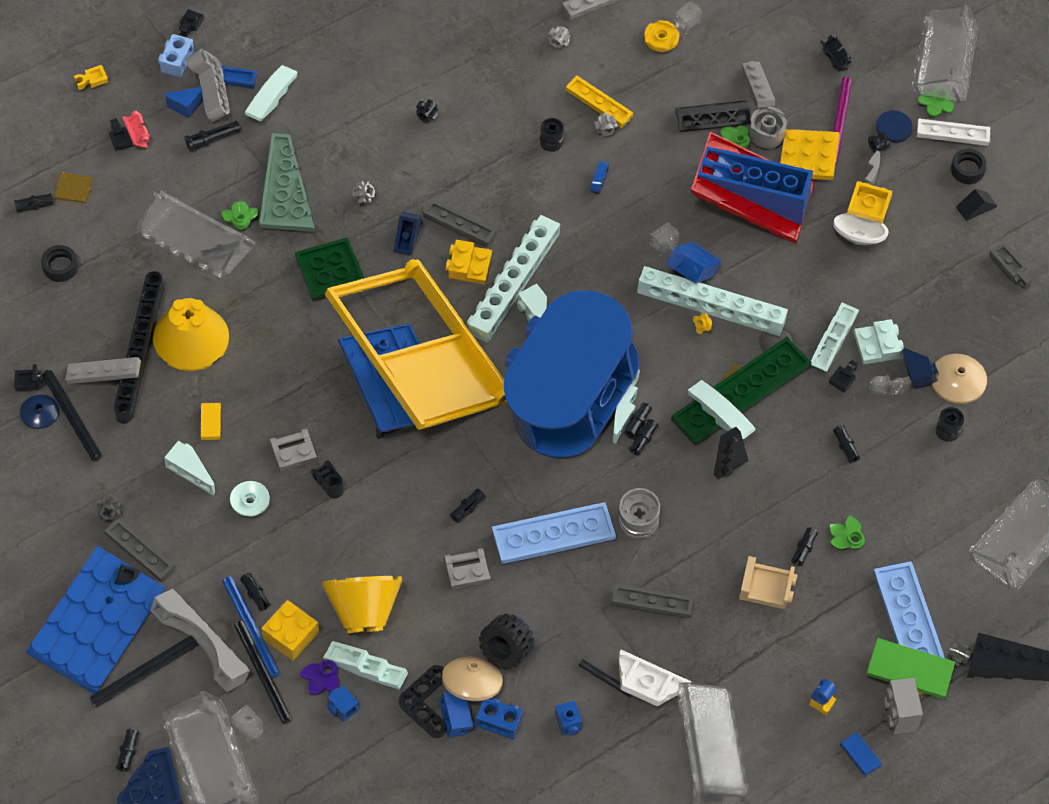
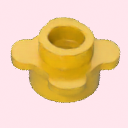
M706 313L693 317L698 334H702L705 330H711L712 320Z

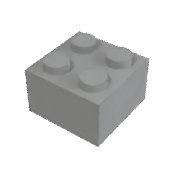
M915 678L890 681L889 687L886 689V696L883 697L884 708L888 709L889 713L887 716L889 728L892 727L893 735L917 732L923 712Z

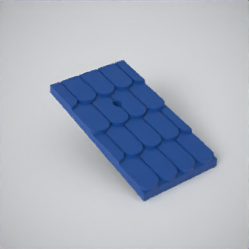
M411 324L363 333L378 355L420 344ZM354 336L339 338L338 342L347 364H349L379 432H388L415 425Z
M99 546L91 554L26 651L30 656L93 694L98 692L150 613L154 597L162 594L166 588L140 572L138 577L129 584H114L121 564L131 566L112 554L105 552Z

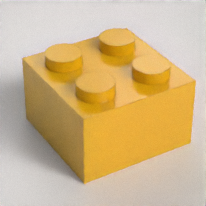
M287 600L261 628L262 637L266 642L294 661L319 634V624L315 619Z

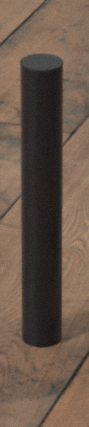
M581 660L580 667L629 698L632 696L621 690L619 681L586 660Z

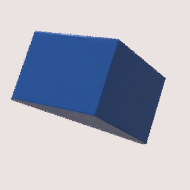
M201 87L165 93L167 107L187 118L191 116L203 101Z

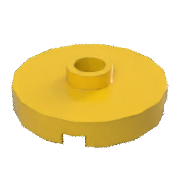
M660 20L653 24L650 23L646 27L644 41L654 51L668 52L677 46L680 34L674 24Z

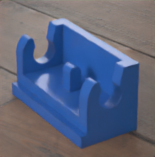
M443 692L439 704L443 720L446 724L447 737L452 738L453 736L468 734V730L473 729L474 726L467 700L458 698L450 692Z

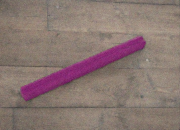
M850 77L842 78L833 132L840 133L836 165L852 82Z

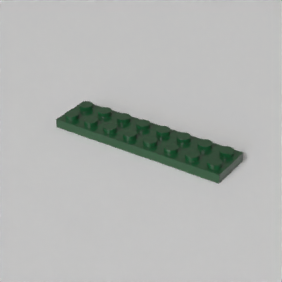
M785 337L712 388L725 397L741 413H744L809 368L812 362L788 337ZM696 400L671 416L673 423L695 446L722 428L716 424L713 416L702 410L701 404Z

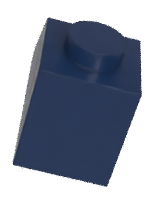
M403 212L400 215L394 252L412 255L422 215Z
M906 348L902 349L916 389L938 381L936 376L939 373L935 363H931L929 357Z

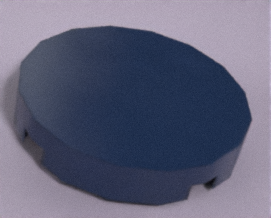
M891 110L879 116L876 123L877 133H886L889 141L900 143L909 138L912 132V122L905 113Z

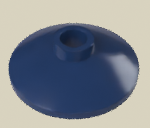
M35 395L28 398L22 404L20 416L28 427L44 429L51 426L57 420L59 407L57 402L50 396Z

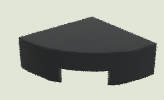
M121 564L114 584L125 585L133 582L138 577L140 570Z

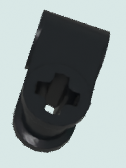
M326 460L324 465L311 470L312 477L316 483L322 487L330 498L342 496L344 492L343 479L330 461Z

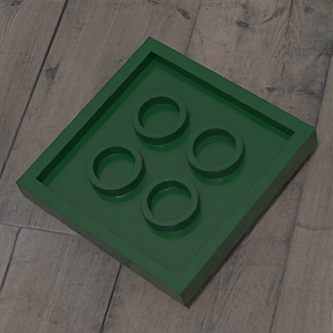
M348 237L295 252L296 261L312 301L326 297L327 288L364 279Z

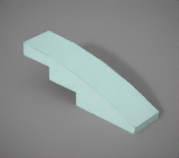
M282 65L254 97L246 109L245 115L262 121L278 106L279 99L287 92L288 85L297 78L298 72Z
M841 303L811 360V366L824 372L829 370L859 313L858 309Z
M638 370L634 381L617 406L612 440L615 444L634 414L635 405L632 403L637 395L638 388L635 385L639 379L640 370Z
M703 380L688 389V395L699 402L702 410L713 416L716 424L726 431L737 427L741 431L743 439L755 431V427L736 407Z
M334 641L331 642L323 657L324 660H331L337 666L356 675L400 690L408 674L405 668L390 665L386 659L371 656L366 650Z

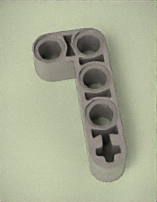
M200 49L187 57L186 63L193 72L199 75L206 115L212 122H216L230 113L222 66L216 57L204 49Z

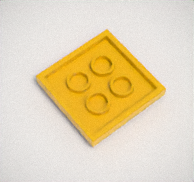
M786 129L780 163L812 170V179L833 180L840 133Z

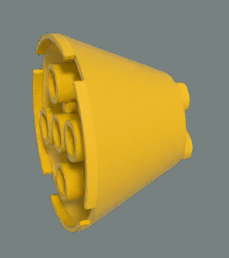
M192 298L178 299L173 302L172 307L156 324L153 332V344L159 358L161 357L170 367L182 371H197L210 367L214 361L224 355L229 344V331L224 319L201 300Z
M393 576L346 578V580L334 579L322 581V587L344 629H347V633L363 632V629H366L367 632L382 631L386 625L401 586L402 577L397 576V578L393 579Z

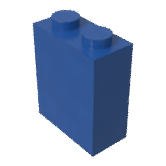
M689 242L675 247L666 264L694 283H699L714 277L722 261L694 242Z

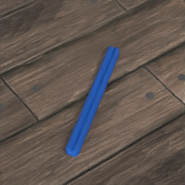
M228 576L223 579L222 583L240 619L244 621L270 676L275 678L279 676L280 672L234 579Z

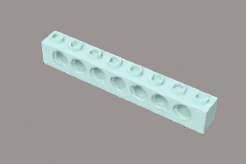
M540 215L537 221H533L530 232L523 236L522 244L520 247L515 248L512 259L505 263L504 271L502 274L497 275L494 286L487 290L483 302H479L474 316L471 315L469 317L467 326L474 337L486 343L490 341L517 300L518 293L523 291L559 236V223Z
M644 266L638 282L637 293L777 336H781L786 321L788 309L702 283H694L689 279Z

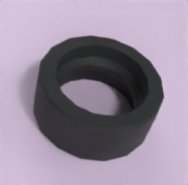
M970 148L962 149L953 156L950 170L953 177L959 182L974 184L983 178L987 162L981 152ZM963 160H969L979 166V170L971 173L966 172L958 166V163Z
M52 246L42 255L43 272L51 281H67L78 270L77 256L73 249L68 246ZM56 257H66L71 261V264L63 270H54L49 267V262Z

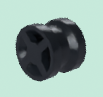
M884 132L878 133L877 136L872 135L868 137V143L873 153L890 147L889 139Z

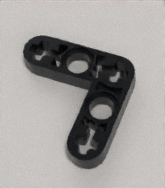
M441 665L430 667L399 696L400 708L433 738H440L445 734L446 724L423 701L443 684L442 672L444 667ZM433 673H441V678L435 677L433 679ZM420 684H425L428 686V690L422 693L417 690V687ZM412 698V704H404V699L409 700ZM424 710L428 713V716L420 719L416 715L418 711ZM432 724L436 727L440 725V731L438 729L433 731Z

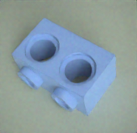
M172 34L170 40L166 41L164 53H161L158 59L161 72L177 77L182 76L187 66L186 58L194 52L193 39Z

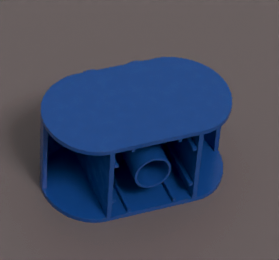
M586 290L571 292L557 298L546 308L541 318L535 315L530 319L525 329V336L528 338L521 349L516 346L513 347L506 357L504 366L508 369L504 378V393L515 428L522 441L529 448L542 455L554 458H567L579 455L589 449L600 435L638 373L639 357L636 347L631 341L633 335L632 324L625 309L613 298L603 293Z

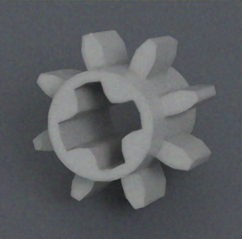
M557 26L556 29L552 28L548 34V40L555 48L566 47L570 42L569 31L565 27Z
M608 113L599 115L597 121L594 122L597 133H601L603 136L613 134L614 128L618 127L614 115L610 117Z
M360 181L356 183L357 187L352 188L353 198L358 201V204L370 203L371 198L375 197L374 187L369 182L364 183Z

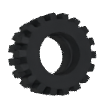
M501 614L485 626L480 632L479 642L481 643L479 647L483 650V656L488 658L487 661L494 663L495 667L500 666L504 670L506 668L508 670L516 668L532 653L531 651L534 649L533 643L535 642L532 637V631L528 629V624H524L521 618L517 619L516 615Z

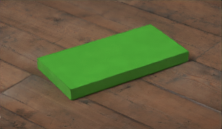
M877 638L867 676L889 683L892 680L915 678L918 692L945 699L955 662Z

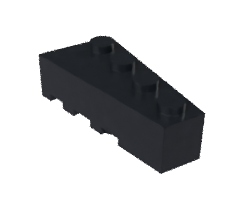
M978 632L967 678L980 676L987 679L1004 677V679L1011 680L1013 678H1023V680L1049 681V651Z

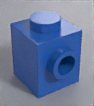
M344 685L339 689H333L329 693L327 708L333 716L337 715L342 722H345L359 711V702Z
M575 700L555 706L554 715L562 736L577 734L582 729V719Z

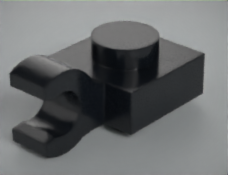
M188 9L180 20L179 30L181 33L179 36L187 38L191 30L197 31L204 20V15Z
M117 118L110 120L112 131L109 132V137L114 150L131 146L132 141L127 128H120Z
M851 359L845 368L839 366L829 379V383L846 392L855 380L856 375H854V372L857 370L858 362Z

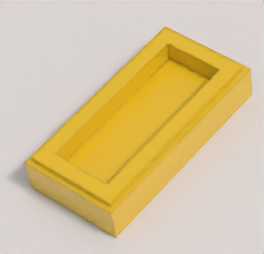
M201 403V440H221V403Z

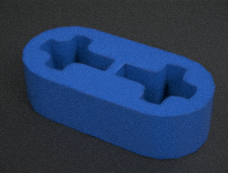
M599 162L590 191L600 193L608 172L609 163Z

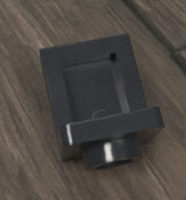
M33 364V370H15V391L39 389V382H42V371H38L37 364Z

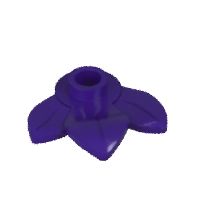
M324 660L320 664L311 663L303 668L300 673L301 677L310 680L308 690L311 695L320 694L325 689L331 692L339 686V679L336 676L338 672L337 665L331 660ZM330 669L331 672L325 673L324 670Z

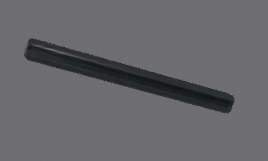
M46 370L42 374L43 379L91 460L98 461L102 457L101 452L53 371Z
M239 620L234 624V627L280 721L286 724L292 720V717L244 621Z
M192 635L188 636L90 696L91 703L95 707L99 706L197 645L195 638Z

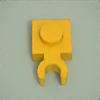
M102 65L85 70V75H75L74 81L75 83L81 81L77 83L78 90H81L89 84L93 88L108 83V78Z

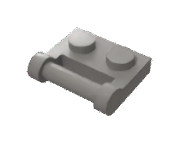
M307 428L302 429L299 433L282 438L269 439L280 471L317 461ZM304 440L302 444L279 450L278 446Z
M479 548L474 552L453 556L450 554L444 555L452 590L490 582L483 548ZM474 559H478V560H479V563H474V564H469V565H464V566H459V567H454V568H453V565H452V564H454V563H459V562H464V561H469V560H474Z

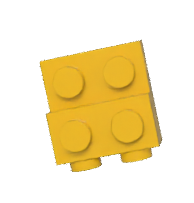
M857 181L847 214L883 224L893 191Z
M456 240L455 245L451 244L449 255H452L451 260L447 259L446 270L449 271L448 278L485 285L492 250L474 247L473 242Z

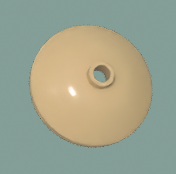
M949 354L935 362L939 371L936 374L938 381L932 383L931 386L939 397L954 404H968L982 396L987 385V375L977 360L964 354Z
M468 656L449 662L442 672L444 687L454 696L464 700L482 701L490 699L498 694L502 687L503 678L499 669L491 662L479 657Z

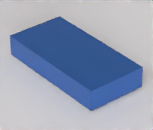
M222 66L225 85L254 89L257 71Z
M857 732L840 743L842 749L864 776L881 767L882 763Z

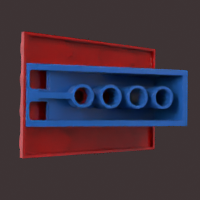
M710 132L691 193L700 199L717 205L720 209L769 230L774 235L797 243L814 188V182L812 181L813 171L770 161Z

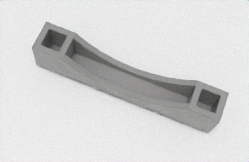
M173 588L154 597L150 611L162 624L174 627L195 638L211 661L215 681L226 692L245 683L250 671L247 666L242 663L234 652L226 646L221 638L209 628L207 623L196 614L194 609Z

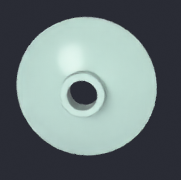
M246 481L238 484L230 496L232 508L238 514L248 517L261 514L268 507L270 501L269 492L266 487L255 481Z

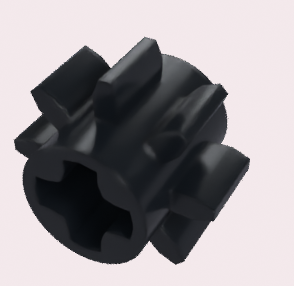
M420 100L416 106L417 116L422 121L434 120L438 115L437 104L433 100Z

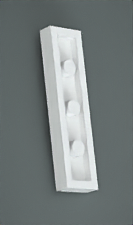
M918 119L916 137L988 146L990 142V127Z

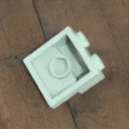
M892 319L874 322L873 326L854 329V336L863 364L900 358L901 351L904 349L903 342L897 338L899 329L897 324L893 325Z

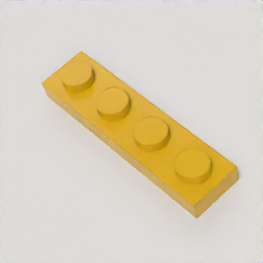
M578 76L566 86V92L598 113H608L610 117L614 115L617 125L621 128L633 118L632 111Z

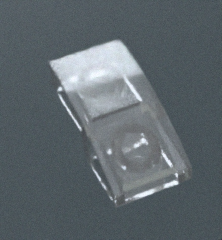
M888 375L883 377L877 376L870 380L868 391L869 393L879 395L904 394L909 392L912 382L909 376L905 378L899 377L893 381L890 380Z

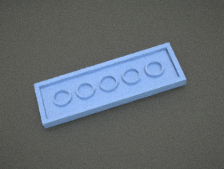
M606 502L492 527V534L501 564L616 539Z
M912 561L874 569L873 575L896 643L945 658Z

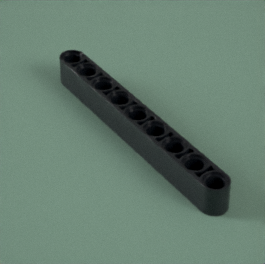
M151 271L145 277L126 358L138 357L141 360L139 375L132 380H128L130 378L120 379L114 403L115 418L121 424L129 423L133 418L164 290L162 275L157 271Z

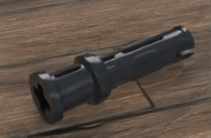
M236 120L206 132L205 130H200L197 134L186 135L185 142L189 151H193L196 147L207 146L210 141L240 132V126Z

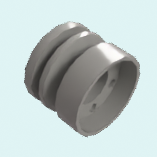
M643 488L629 490L620 500L618 523L621 530L633 539H644L656 532L660 516L658 497L653 492Z

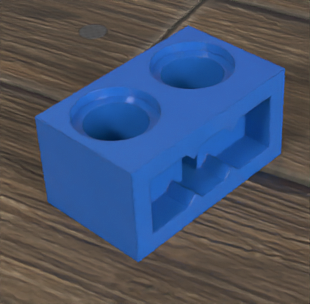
M495 698L483 700L476 717L475 727L514 740L522 720L523 710H520L515 705L503 704ZM488 711H492V712H494L495 714L492 715V716H489V715H487V714H485V713L488 712ZM512 718L514 721L507 722L505 721V719Z

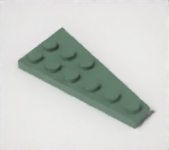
M272 133L259 223L260 228L315 232L291 136L288 134Z

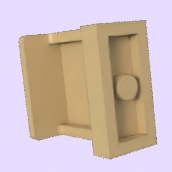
M748 556L739 599L786 610L787 603H792L794 592L790 591L791 585L795 586L797 574H794L795 567L791 566L790 571L761 565L755 563L756 557Z

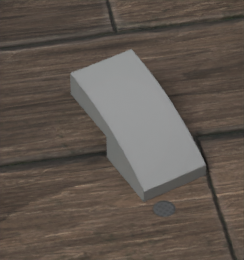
M876 151L868 162L866 169L868 176L865 178L864 183L870 185L875 183L880 164L879 151Z

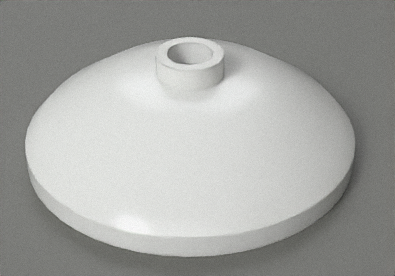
M847 213L840 214L834 219L833 226L837 233L855 245L877 244L884 241L888 236V228L882 223Z

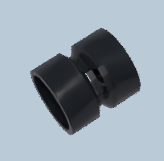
M545 119L540 126V145L546 151H557L563 145L564 125L559 119Z
M947 407L941 411L935 429L937 436L941 440L952 442L959 437L964 423L963 413L954 407Z

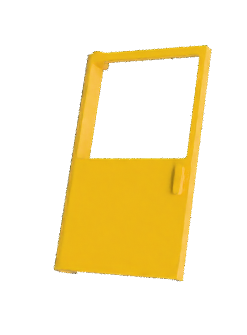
M412 259L408 261L403 269L327 288L325 296L418 430L507 403L504 393V378L420 260ZM413 278L453 335L378 355L338 297Z

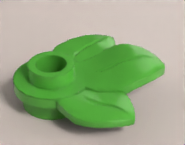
M936 87L932 92H924L918 99V103L927 106V113L932 117L940 115L942 111L951 113L954 108L953 102L949 99L948 91L944 87Z
M739 125L736 129L724 127L720 130L723 138L745 149L749 147V132L745 126Z
M237 201L233 203L230 210H222L221 216L224 221L231 222L236 229L244 230L249 226L250 220L258 216V209L248 208L245 202Z
M848 516L845 525L830 524V533L834 537L830 544L835 548L860 549L864 545L865 538L861 533V524L854 517Z

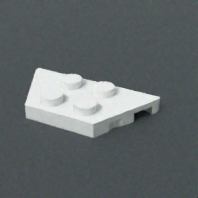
M623 650L619 652L620 687L622 691L655 706H659L689 689L691 681Z

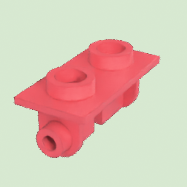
M133 111L130 117L123 116L125 127L129 132L133 145L147 149L146 143L149 142L150 135L143 125L144 122L141 114L138 111Z

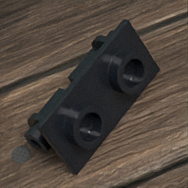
M832 34L828 37L827 42L821 40L823 51L832 58V64L838 69L848 70L846 65L851 63V56L845 48L839 51L843 45L838 37Z

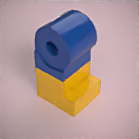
M822 679L813 691L809 705L827 715L836 702V698L832 696L836 691V686L829 680Z

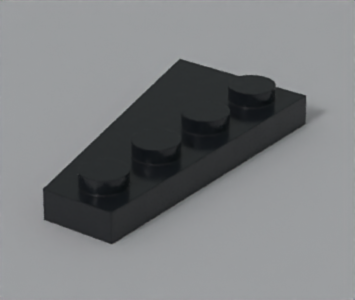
M737 427L720 436L714 476L718 480L722 477H728L736 468L749 461L741 431Z

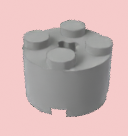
M774 107L757 109L751 116L749 127L750 142L768 150H774L784 140L787 120L783 112Z

